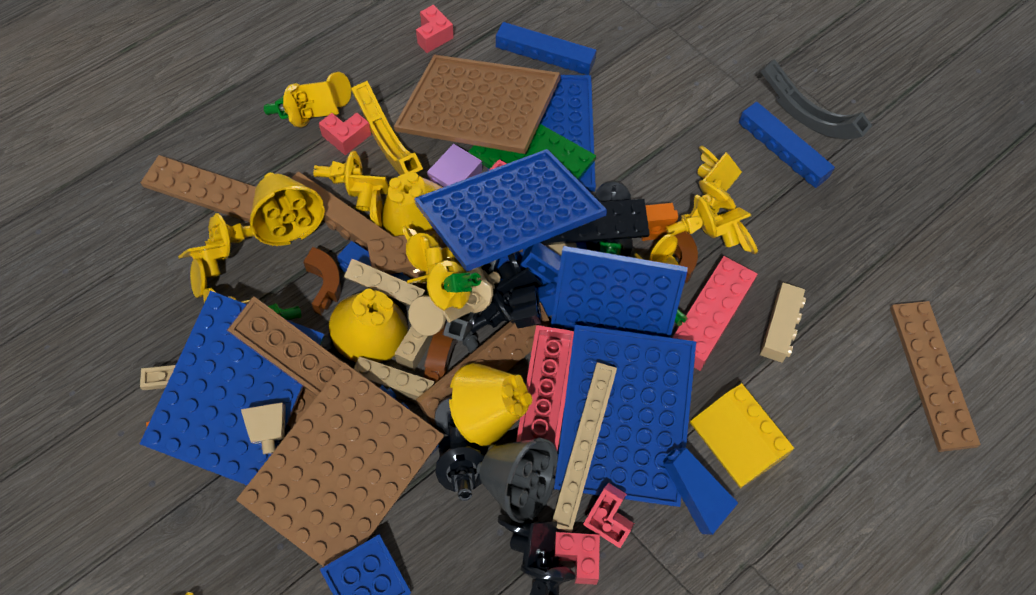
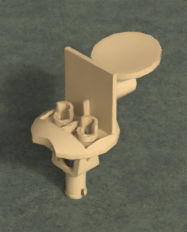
M480 267L466 272L470 274L478 273L481 278H478L477 281L481 280V284L472 287L469 299L461 309L449 307L443 311L433 303L430 296L424 295L416 298L411 303L408 311L411 326L416 332L431 336L438 333L444 327L446 319L450 323L470 312L478 313L485 310L491 304L493 289L495 288L494 284L500 282V275L497 272L487 274Z

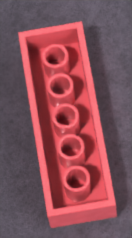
M723 256L687 313L686 322H682V325L679 326L672 337L696 341L694 368L699 371L705 365L758 275Z
M536 325L526 381L528 393L532 396V404L529 405L527 412L520 418L516 442L544 438L551 441L556 450H558L574 331Z

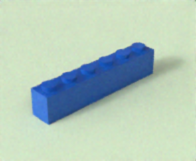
M502 22L496 34L497 48L581 74L589 75L595 63L596 49L506 22Z
M755 102L742 112L739 120L741 126L753 134L756 139L760 140L809 184L817 188L831 176L835 166L758 102Z

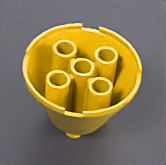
M267 173L255 189L250 215L251 231L260 242L272 246L291 244L290 241L298 238L303 240L312 234L322 222L325 213L323 200L316 191L286 175Z
M416 172L392 178L389 182L382 212V223L386 232L394 237L404 235L402 227L405 225L408 229H414L417 233L434 231V228L416 206L414 198L443 187L419 176Z
M365 289L363 292L343 299L333 310L329 321V333L334 347L341 355L353 362H357L359 356L375 362L390 360L395 356V352L408 332L406 317L400 307L384 293L372 289Z
M471 363L461 367L455 373L450 384V388L453 389L449 406L453 421L458 431L470 443L475 442L480 446H487L497 442L527 412L529 405L532 404V396L528 393L521 375H513L478 363Z

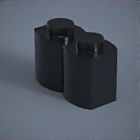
M532 285L512 290V296L509 297L510 306L513 308V311L510 312L512 324L515 323L518 329L541 324L540 300L536 286Z

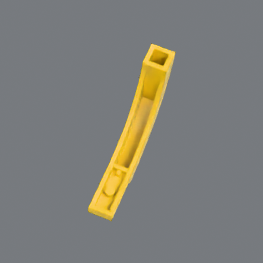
M368 81L352 87L351 90L366 120L369 122L372 135L393 168L400 175L422 170L423 167L416 153H410L395 135Z

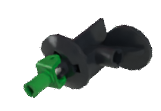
M608 181L597 189L595 198L599 202L631 200V194L624 184L617 181ZM631 238L586 242L587 250L629 257L633 248V240Z

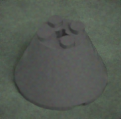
M544 438L498 446L491 445L483 461L478 464L477 473L480 474L481 483L513 521L525 523L527 519L533 520L547 504L554 489L555 478H553L554 467H557V450L551 441Z

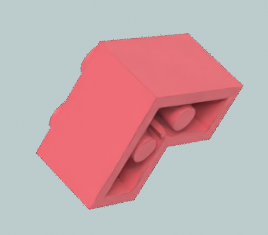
M434 5L420 12L421 27L416 29L417 43L426 53L454 38L453 24Z
M331 113L319 122L322 136L344 155H347L371 136L369 122L358 113H355L345 122H342Z
M608 483L583 525L621 548L635 523L617 513L627 494Z
M556 532L554 556L559 557L560 561H575V583L597 585L599 580L600 535Z

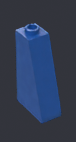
M675 448L668 454V460L664 463V466L699 531L702 534L713 535L738 502L687 448Z

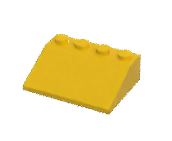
M742 383L725 393L689 422L740 489L788 457L794 450L792 444Z

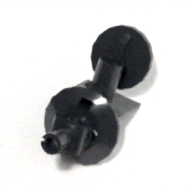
M519 251L508 255L510 263H505L498 268L502 281L494 285L492 297L494 303H491L477 317L471 329L473 333H476V331L487 324L495 328L502 321H511L510 312L513 311V308L510 306L509 297L512 296V290L532 285L538 288L542 285L528 267L524 268L520 265L523 257Z
M449 396L439 402L435 409L436 425L442 433L448 435L439 443L440 458L436 463L435 473L439 483L444 488L458 492L459 499L467 501L472 497L471 490L482 484L480 474L477 473V466L483 461L485 456L480 452L479 444L475 442L470 443L458 431L449 406V400L452 399V396Z
M508 514L498 516L497 522L507 530L515 533L510 541L511 549L524 553L521 571L536 580L533 583L530 595H559V585L575 579V573L568 567L559 564V557L552 556L557 521L534 523L530 520H525V523H518L513 521Z

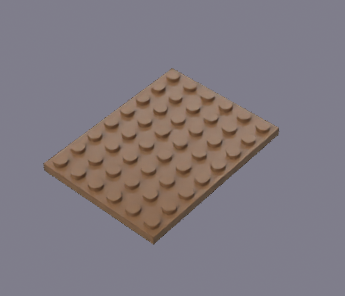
M434 55L395 123V132L526 154L561 78L560 73Z
M343 363L236 500L324 567L369 540L442 441L444 435L346 363Z

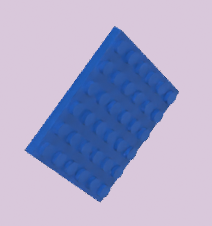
M563 246L550 327L574 331L575 325L670 338L687 275V267Z

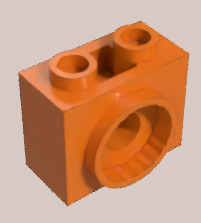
M673 203L645 205L650 235L641 238V240L647 241L663 238L668 234L666 226L678 221L677 210H674Z

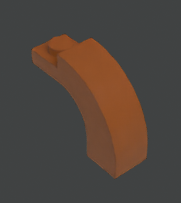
M684 231L674 235L677 238V247L674 254L678 258L679 266L687 267L685 283H688L697 264L698 250L692 236Z
M312 247L303 263L307 272L323 279V285L312 302L314 312L322 315L324 310L329 308L331 300L338 302L342 291V282L334 260L324 251Z
M447 320L444 327L433 335L424 366L426 367L424 378L435 383L446 375L451 352L458 342L456 339L443 335Z

